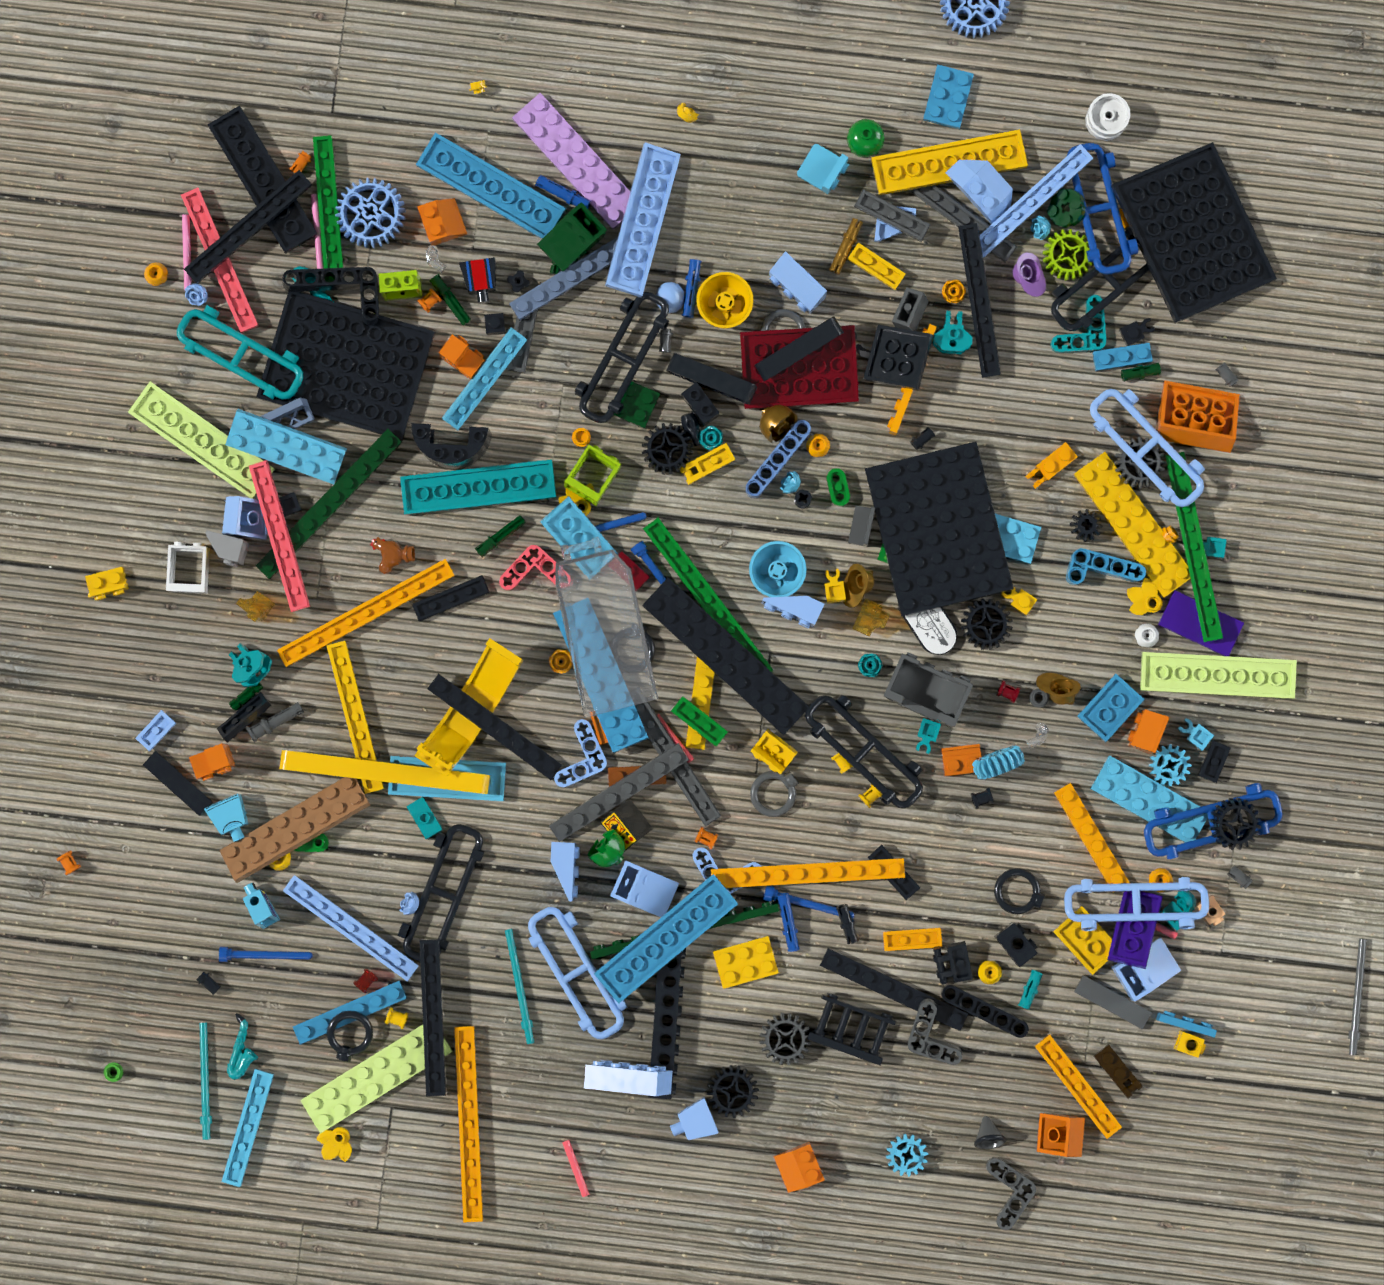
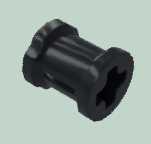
M799 490L794 498L795 505L801 509L807 508L811 503V493L806 490ZM800 495H802L803 497H808L806 499L805 504L803 501H798L800 499Z
M989 787L985 791L976 794L970 793L975 809H979V806L988 803L994 804Z

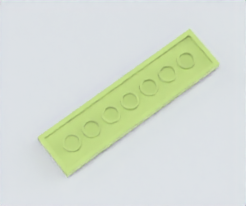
M149 382L128 413L246 496L254 499L257 494L249 466L263 460L257 456L226 446L228 436L155 384ZM270 466L271 473H273L275 469Z
M1142 652L1140 691L1295 699L1297 660Z
M423 1025L300 1100L320 1134L425 1069ZM444 1037V1055L446 1056L453 1052Z

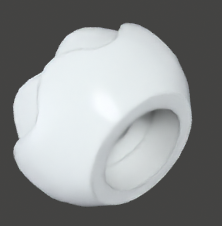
M1142 624L1136 630L1135 638L1140 646L1150 648L1158 642L1159 632L1152 624Z

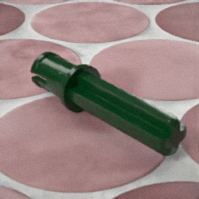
M440 274L435 275L429 281L439 293L438 296L443 298L463 326L468 324L471 318L450 291L451 287L445 284Z
M522 516L516 517L493 536H488V539L477 546L475 550L481 558L494 548L497 549L498 544L525 525L524 518Z

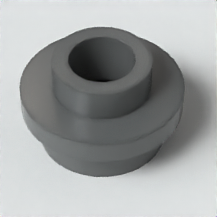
M1037 688L1031 692L1029 699L1033 706L1040 708L1048 703L1049 695ZM1036 695L1042 696L1041 702L1036 700Z

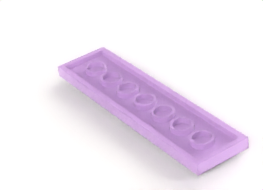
M539 93L512 117L513 121L584 198L591 200L590 205L614 230L623 221L630 195L629 189L547 99Z

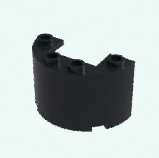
M411 423L413 438L418 448L430 462L445 469H462L473 465L486 453L491 442L492 433L488 427L469 426L468 446L434 444L435 430L431 429V424Z

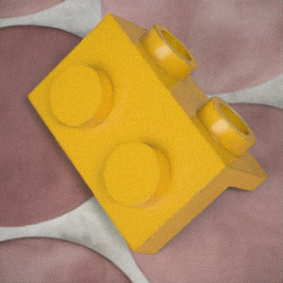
M769 729L765 731L751 749L756 759L765 762L773 772H778L779 774H782L798 753V751Z

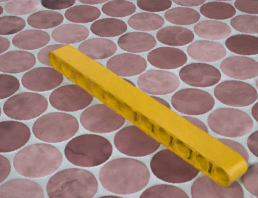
M282 750L279 767L282 770L488 794L490 775L451 771L445 777L433 768Z

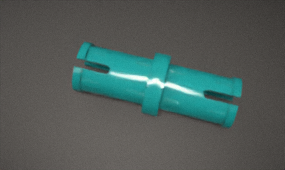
M1031 970L1028 982L1023 987L1024 992L1018 1006L1030 1010L1034 996L1038 994L1037 988L1043 976L1042 973Z

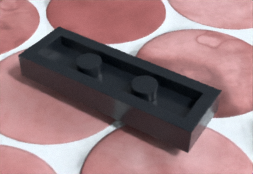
M260 691L221 724L217 730L228 743L272 705Z
M882 844L867 857L869 860L894 859ZM906 871L905 878L887 879L906 901L920 889L919 885Z

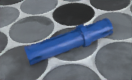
M543 175L538 177L535 186L565 200L569 205L577 206L582 202L587 209L589 208L591 200L577 194V191H571Z
M690 259L688 276L685 278L687 285L682 316L694 318L698 283L701 281L699 274L702 261ZM693 271H695L693 286H691V285H692V278H693ZM692 291L691 303L689 306L690 292Z
M780 893L777 895L784 927L782 932L786 937L788 947L787 950L788 952L798 951L800 949L796 934L798 929L794 924L789 893Z

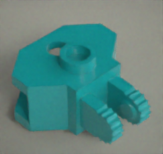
M946 310L943 329L934 334L933 346L939 352L961 355L971 348L973 337L964 330V325H962L963 311H958L956 325L950 324L951 311Z
M239 643L237 647L242 653L238 656L231 651L229 654L234 665L232 678L236 683H241L244 687L256 686L270 672L272 660L265 653L259 650L249 651L243 644Z

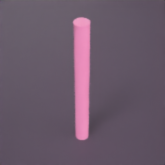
M312 194L313 227L317 232V235L314 236L317 269H323L318 194Z
M188 214L182 215L184 268L191 263L190 215ZM184 270L185 290L187 286L192 284V278Z

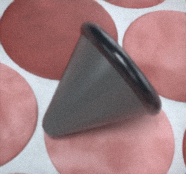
M984 1116L974 1146L978 1149L987 1150L1005 1144L1006 1138L988 1116Z

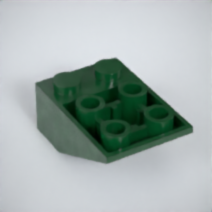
M581 202L543 237L537 245L564 272L603 239L607 229Z

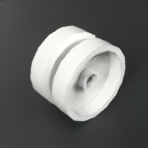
M1109 93L1097 97L1091 103L1085 117L1089 133L1096 139L1103 141L1119 137L1128 125L1130 108L1127 102L1119 95Z

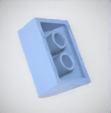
M786 251L769 271L770 281L775 286L780 285L784 289L783 293L790 300L793 298L797 301L798 308L804 313L807 311L811 314L826 298L827 290Z

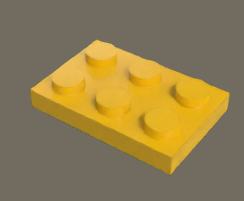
M1083 906L1074 911L1075 914H1089ZM1067 918L1053 931L1091 975L1109 961L1107 959L1112 938L1098 923L1097 930L1082 931L1081 922H1075Z
M769 936L713 951L723 989L779 973Z

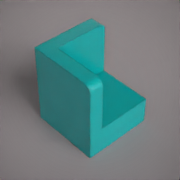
M1171 901L1159 913H1179L1183 911L1174 901ZM1179 920L1166 921L1174 931L1180 929Z

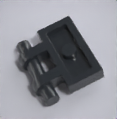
M965 941L946 945V953L941 952L940 946L933 948V961L937 966L936 975L940 980V984H947V977L953 976L954 983L973 979ZM949 960L951 968L946 969L944 961Z

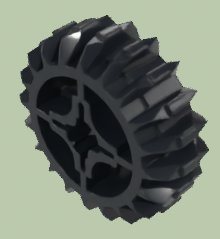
M662 423V430H659V427L656 425L654 427L656 433L652 430L648 431L651 438L644 436V440L648 442L642 443V447L647 448V450L642 451V455H648L644 458V461L648 462L651 460L648 467L652 468L656 465L654 470L656 473L659 471V468H662V475H665L666 469H669V474L672 475L673 468L678 473L680 472L678 466L681 465L685 468L686 464L683 461L690 462L691 460L686 456L693 454V451L687 450V448L693 447V444L686 443L691 438L690 436L683 437L686 434L685 430L679 433L680 426H676L675 430H672V423L669 424V429H666L665 423ZM668 434L676 436L682 444L671 443ZM662 435V444L656 448H651L655 439ZM665 440H667L669 448H673L670 450L669 458L666 451L662 450V448H665ZM683 450L681 457L672 463L673 453ZM652 454L663 455L666 458L667 464L660 463Z
M983 598L981 599V605L974 601L975 608L971 605L967 607L970 613L963 612V615L968 617L967 619H961L962 623H966V626H962L961 630L967 629L968 631L963 634V637L970 635L971 638L967 642L976 641L974 644L975 648L980 643L981 650H984L986 645H988L989 650H992L993 643L998 648L1000 647L998 641L1003 644L1006 642L1003 636L1010 637L1006 630H1012L1013 627L1007 626V623H1011L1013 620L1006 619L1010 612L1008 611L1004 614L1002 611L1006 606L1003 605L999 609V601L992 605L993 601L989 599L988 604H986ZM987 609L995 611L1001 619H992ZM981 610V621L971 624L973 615ZM985 618L987 619V622L995 623L989 626V630L986 629V626L977 625H981L982 623H984ZM1002 625L1000 634L992 639L993 627ZM972 629L982 630L986 640L976 636Z
M1229 798L1228 803L1224 800L1221 801L1222 807L1216 805L1215 808L1218 811L1211 812L1215 816L1214 819H1209V822L1214 824L1209 827V830L1214 831L1211 836L1213 838L1217 837L1216 843H1222L1224 848L1229 846V849L1234 850L1236 846L1238 850H1241L1242 844L1244 847H1249L1248 840L1254 843L1253 835L1259 836V833L1255 832L1256 828H1262L1260 825H1257L1261 818L1255 817L1259 813L1258 810H1253L1254 805H1248V801H1241V798H1236L1235 801L1233 798ZM1233 809V811H1231L1230 816L1226 819H1223L1225 814ZM1241 809L1247 815L1248 822L1243 821ZM1236 821H1237L1238 823H1241L1242 825H1238V824H1237V825L1232 826L1231 824H1228V823H1233V822H1236ZM1222 825L1227 826L1228 834H1230L1229 838L1224 834ZM1247 829L1241 837L1237 838L1241 830Z
M729 1065L730 1071H726V1068L723 1066V1074L716 1070L715 1073L718 1078L716 1079L711 1076L710 1079L714 1084H707V1087L713 1088L712 1091H707V1095H713L712 1098L708 1099V1102L715 1101L716 1103L712 1108L716 1109L719 1106L718 1114L725 1110V1117H728L729 1112H732L733 1118H736L737 1111H739L740 1116H744L743 1109L748 1113L750 1112L748 1104L753 1107L755 1106L751 1099H758V1096L753 1095V1092H758L759 1088L752 1087L757 1084V1080L750 1082L753 1074L751 1073L746 1076L748 1071L746 1068L741 1073L739 1065L736 1071H733V1065ZM733 1076L730 1085H718L723 1078ZM739 1077L745 1080L749 1087V1092H745L738 1087ZM734 1082H736L735 1088L736 1091H738V1094L732 1096V1099L730 1101V1092H728L727 1090L728 1088L731 1089V1087L734 1085ZM716 1090L727 1095L726 1105L720 1102ZM736 1098H747L742 1105L732 1107Z

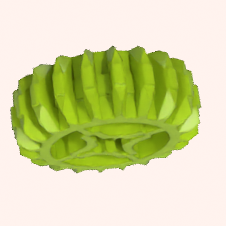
M1069 229L1068 234H1066L1065 230H1061V236L1055 232L1054 238L1049 237V243L1044 245L1047 250L1042 252V255L1048 256L1043 259L1044 263L1049 262L1045 268L1053 269L1050 273L1051 275H1054L1055 272L1059 273L1057 279L1064 275V281L1068 280L1069 275L1072 280L1076 279V274L1081 278L1083 276L1082 271L1084 273L1089 271L1086 266L1091 267L1093 264L1088 262L1086 251H1089L1090 248L1087 247L1089 246L1088 241L1084 242L1086 235H1083L1081 238L1078 237L1079 231L1072 235V229ZM1064 241L1074 242L1077 244V246L1070 247L1066 242L1064 243ZM1058 244L1061 255L1054 259L1053 250ZM1082 251L1083 262L1078 266L1076 255ZM1066 252L1068 254L1073 253L1071 257L1068 256L1063 258ZM1066 263L1073 269H1065L1059 265Z

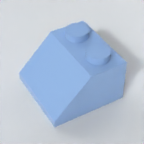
M241 496L226 497L222 534L267 540L268 531L259 500Z

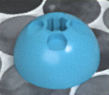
M773 541L762 545L753 554L749 565V574L753 585L762 594L768 597H787L795 593L802 586L806 577V562L801 552L795 546L783 541Z

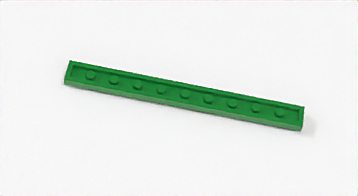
M1179 452L1178 454L1186 461L1185 452ZM1165 455L1172 490L1179 499H1186L1193 492L1190 476L1170 455ZM1195 501L1186 507L1176 506L1203 641L1205 643L1223 639Z
M656 518L644 527L645 533L703 610L772 672V667L661 520Z

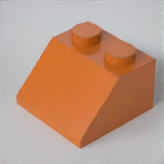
M455 198L434 200L417 206L431 246L467 235Z
M1146 709L1142 710L1141 713L1138 712L1134 723H1137L1135 730H1131L1127 738L1130 741L1128 746L1147 754L1156 753L1170 717Z
M1040 1113L1037 1152L1063 1157H1082L1085 1118Z
M810 1142L774 1156L788 1193L825 1181Z

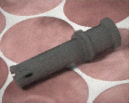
M299 702L268 719H261V722L252 727L248 726L246 729L255 743L258 738L265 734H271L273 729L304 713Z

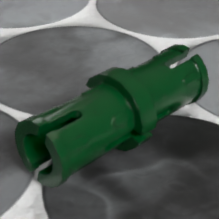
M1159 363L1144 366L1141 364L1134 368L1121 370L1123 382L1133 379L1143 380L1148 376L1161 375Z

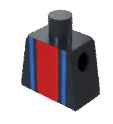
M495 257L459 262L469 295L477 294L478 304L489 303L488 292L496 291L497 262Z

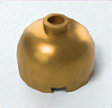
M775 405L767 407L761 414L759 427L764 437L770 443H772V440L778 442L786 436L791 429L792 422L795 424L798 417L787 406Z

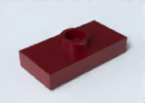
M622 551L609 564L635 591H638L650 578Z

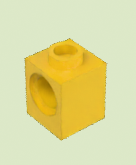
M1179 1031L1173 1049L1199 1058V1055L1204 1053L1206 1044H1204L1205 1039ZM1193 1039L1195 1041V1048L1188 1050L1186 1044L1189 1040Z

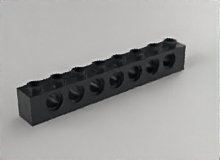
M686 948L675 956L677 959L675 967H669L666 964L657 971L650 1066H666V1070L673 1072L671 1094L661 1096L648 1095V1098L672 1099V1095H676V1083H673V1075L677 1076L678 1064H674V1058L679 1055V1044H676V1036L680 1037L681 1025H677V1017H681L682 1006L678 1005L679 998H683V986H680V978H684L685 967H681V960L686 957ZM667 976L675 978L676 983L674 986L669 987L665 984ZM670 995L674 998L675 1002L672 1006L664 1004L663 999L665 996ZM664 1015H670L673 1018L671 1025H664L662 1023ZM664 1034H668L672 1038L671 1043L668 1045L661 1043L660 1038ZM660 1055H669L670 1062L662 1064L659 1061Z

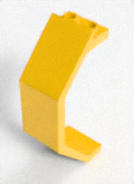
M489 638L485 644V650L462 691L493 713L502 700L523 659ZM450 706L425 742L419 744L417 747L418 751L414 756L447 777L473 744L482 729Z

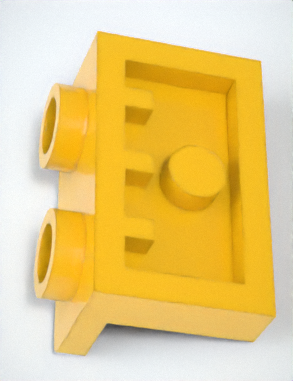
M124 567L85 576L89 590L88 597L95 601L106 599L105 595L113 594V596L122 595L124 590L129 589Z

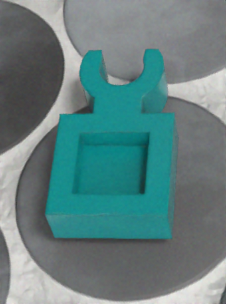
M1207 537V542H1203L1206 557L1224 559L1227 539Z
M922 718L917 737L922 738V740L916 745V751H919L921 745H925L927 747L926 754L930 753L931 746L929 743L930 741L936 742L941 727L940 723Z

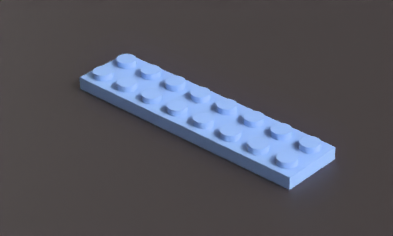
M646 142L643 144L605 286L634 296H643L681 154Z

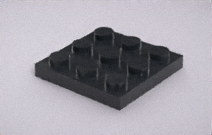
M878 324L863 379L865 381L919 391L933 335Z

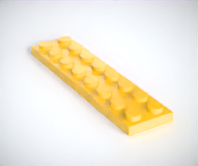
M1020 129L871 158L879 196L953 182L945 172L958 160L988 161L998 173L1028 167Z
M1104 452L1073 475L1135 561L1145 567L1146 576L1153 582L1159 594L1164 598L1191 579L1188 565L1171 542L1168 543L1164 539L1162 529L1128 483L1124 484L1125 478H1119V475H1121L1120 471L1115 472L1117 467L1106 452Z

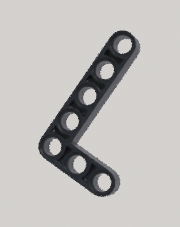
M373 268L296 269L284 272L282 283L284 289L289 292L360 289L362 321L369 326L377 323L379 318L377 274ZM349 275L352 276L354 280L351 282H347L344 280V277ZM365 275H370L373 277V279L371 281H366L363 279V277ZM328 276H331L335 280L329 283L326 282L324 279ZM308 277H313L315 282L308 283L305 280ZM288 278H294L296 282L294 284H289L286 282V280ZM371 293L374 295V298L369 300L364 295ZM371 311L375 314V316L373 318H368L365 314Z

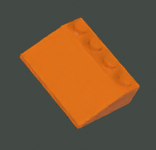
M1164 380L1156 430L1168 442L1231 453L1236 441L1240 394Z

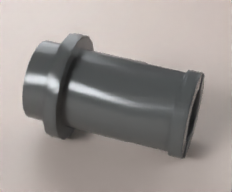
M660 329V332H658V335H660L659 352L670 353L671 336L673 333H671V329Z
M1225 362L1215 369L1226 382L1225 385L1231 387L1239 381L1237 379L1238 376L1233 374Z
M1235 865L1227 873L1228 876L1240 884V888L1246 889L1253 881L1250 875L1247 876Z

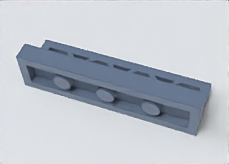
M298 398L260 416L279 424L282 418H290L289 427L292 429L299 428L315 420L307 399ZM305 408L308 418L302 421L296 419L298 411Z

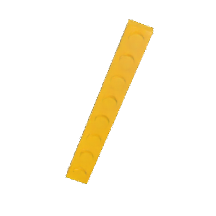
M346 641L326 645L355 757L361 760L377 761ZM361 779L365 794L384 789L383 782Z

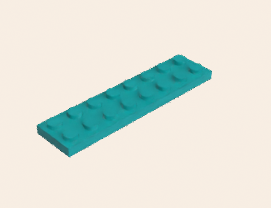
M552 459L400 477L404 515L556 498Z

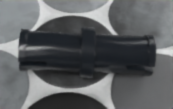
M848 904L837 906L836 910L841 921L840 927L844 931L847 944H850V941L851 944L858 942L859 938L854 927L855 921L851 918Z

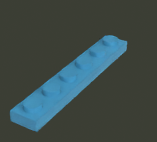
M399 980L293 1026V1030L301 1045L326 1034L330 1021L341 1012L357 1011L367 1016L406 999L407 996ZM344 1019L337 1024L335 1029L356 1021V1019Z

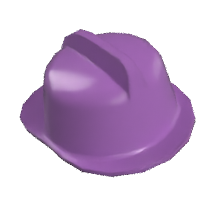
M1026 252L1021 254L1013 268L1014 279L1017 283L1021 284L1027 294L1039 297L1046 289V281L1040 261L1033 253Z

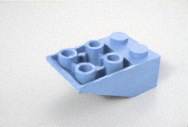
M809 596L766 597L762 600L766 610L773 613L777 610L782 613V617L790 621L794 618L799 621V625L807 629L810 626L814 628L824 606V603Z
M551 842V864L568 900L574 901V897H578V886L575 885V878L579 877V866H575L576 859H579L580 847H576V843Z
M626 860L610 896L662 917L667 913L679 883Z
M1161 937L1152 942L1146 969L1121 963L1111 967L1131 1001L1134 1002L1152 992L1181 971Z

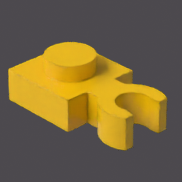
M836 569V576L831 577L829 571L826 570V579L830 582L825 584L827 604L845 602L844 581L838 582L840 578L839 569Z
M1015 587L1014 590H1011L1010 595L1004 592L1001 594L1005 599H1012L1013 601L1010 605L1025 616L1037 601L1036 598L1023 589L1017 593Z

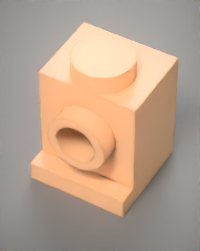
M1209 895V910L1214 908L1215 914L1210 915L1208 912L1203 919L1207 925L1213 924L1216 926L1224 920L1222 916L1225 915V912L1215 900V897ZM1201 901L1196 904L1198 912L1201 910Z

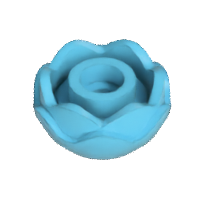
M1036 216L1037 218L1032 219L1030 229L1034 233V238L1043 240L1049 235L1051 225L1045 217Z
M795 471L788 472L787 476L781 480L782 486L780 489L784 491L783 493L791 494L797 491L801 483L798 473Z

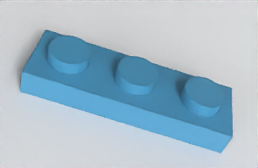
M1150 343L1092 352L1095 371L1151 363L1153 361Z
M1165 1010L1163 1014H1157V1021L1214 1038L1216 1036L1217 1030L1212 1029V1024L1201 1021V1025L1193 1023L1194 1019L1183 1016L1182 1019L1175 1018V1013Z

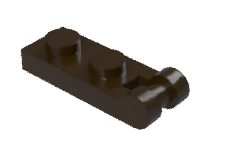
M1109 1044L1093 1056L1127 1099L1133 1096L1132 1093L1134 1091H1139L1143 1087ZM1129 1079L1132 1084L1126 1088L1123 1083Z

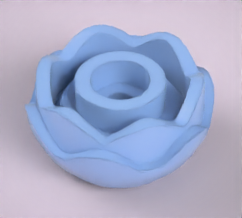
M194 283L185 289V297L190 304L200 306L206 303L208 293L202 285Z
M414 892L406 893L405 899L400 902L401 909L399 911L403 915L415 913L419 906L418 896Z

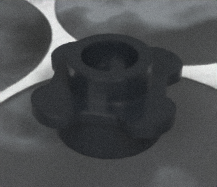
M518 270L515 275H510L507 278V282L512 285V290L515 293L520 292V290L528 287L530 284L529 280L524 277L522 270Z

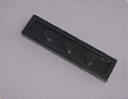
M483 575L415 602L412 606L418 621L421 622L487 595L490 591Z
M157 751L143 764L148 771L198 816L205 812L204 808L209 807L213 803L211 799Z

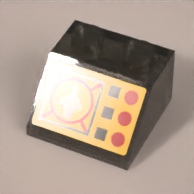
M630 798L600 822L606 831L614 829L623 838L625 851L654 829Z

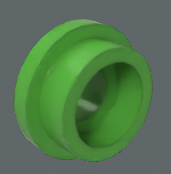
M112 1062L104 1068V1076L110 1082H116L123 1076L124 1071L119 1063ZM113 1068L117 1070L115 1076L111 1074Z

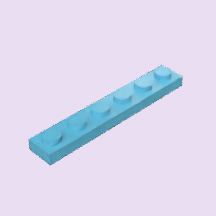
M511 327L442 419L456 430H459L527 339Z
M259 1069L254 1070L221 1181L223 1183L237 1187L242 1185L274 1077L273 1073Z

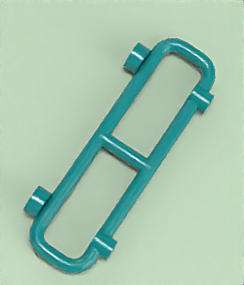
M206 305L203 311L194 309L188 311L183 316L177 328V337L185 345V350L192 354L196 351L265 390L263 394L271 399H274V397L289 399L295 395L303 381V372L296 365L299 359L298 356L288 350L285 351L283 356L273 352L217 320L220 312ZM193 317L204 320L242 342L231 362L184 335V331ZM248 347L255 349L296 374V378L288 391L282 392L238 367Z

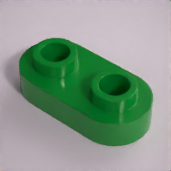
M834 468L828 472L826 480L832 503L842 507L849 502V488L845 473L841 469ZM837 475L839 476L840 480L838 482H834L832 477ZM842 494L844 499L838 500L837 495Z
M322 833L298 847L295 851L323 852L329 846V839ZM317 839L322 840L321 846L316 845Z

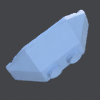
M958 160L945 172L990 224L994 223L1011 207L1013 189L988 161Z

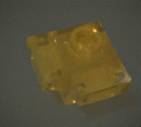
M256 591L252 598H240L236 603L247 612L246 616L254 622L256 620L262 622L275 605L273 601Z
M865 599L852 629L870 637L875 628H885L890 614L882 611V605Z

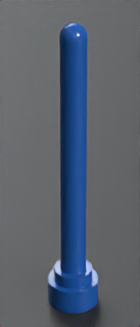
M641 512L595 525L599 532L644 520L647 515Z
M642 540L630 550L638 558H642L658 582L662 584L666 578L647 554V546Z
M768 885L766 886L763 900H778L777 895L781 892L774 889L775 887ZM789 895L790 903L839 916L836 907ZM849 911L851 918L853 919L855 915L853 912Z
M220 946L219 962H228L232 958L310 960L313 957L311 952L232 951L228 947Z

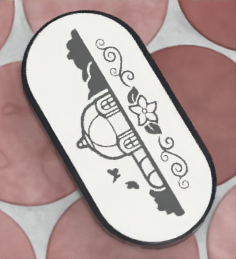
M943 607L903 616L908 627L926 652L933 655H943L955 646L957 630Z

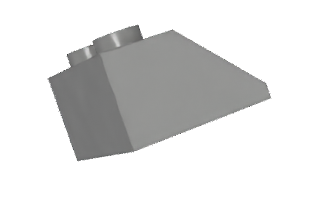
M206 530L205 534L218 557L224 560L223 563L236 568L238 564L244 566L249 547L248 542Z

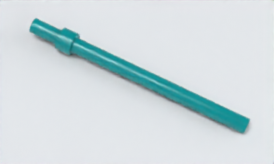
M507 929L505 930L522 1017L521 1027L524 1029L527 1044L534 1043L533 1023L529 1017L513 930Z
M207 1022L199 1023L202 1099L200 1124H202L203 1140H210L212 1116H210L208 1035Z

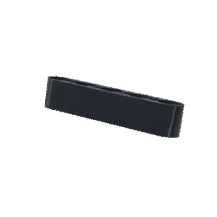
M835 316L754 366L765 382L838 337L844 331Z
M677 353L673 354L666 369L668 373L692 383L697 382L699 386L750 405L757 390V386L748 381Z
M948 984L942 987L940 994L946 1002L1015 1037L1023 1038L1028 1034L1029 1027L1023 1020L953 985ZM948 988H952L955 991V995L951 999L945 997V991ZM965 997L972 999L970 1007H963L962 1000ZM982 1006H988L989 1014L987 1016L980 1015L979 1010ZM1003 1014L1006 1016L1007 1021L1004 1025H999L997 1017ZM1018 1023L1024 1026V1031L1020 1034H1016L1014 1031V1027Z

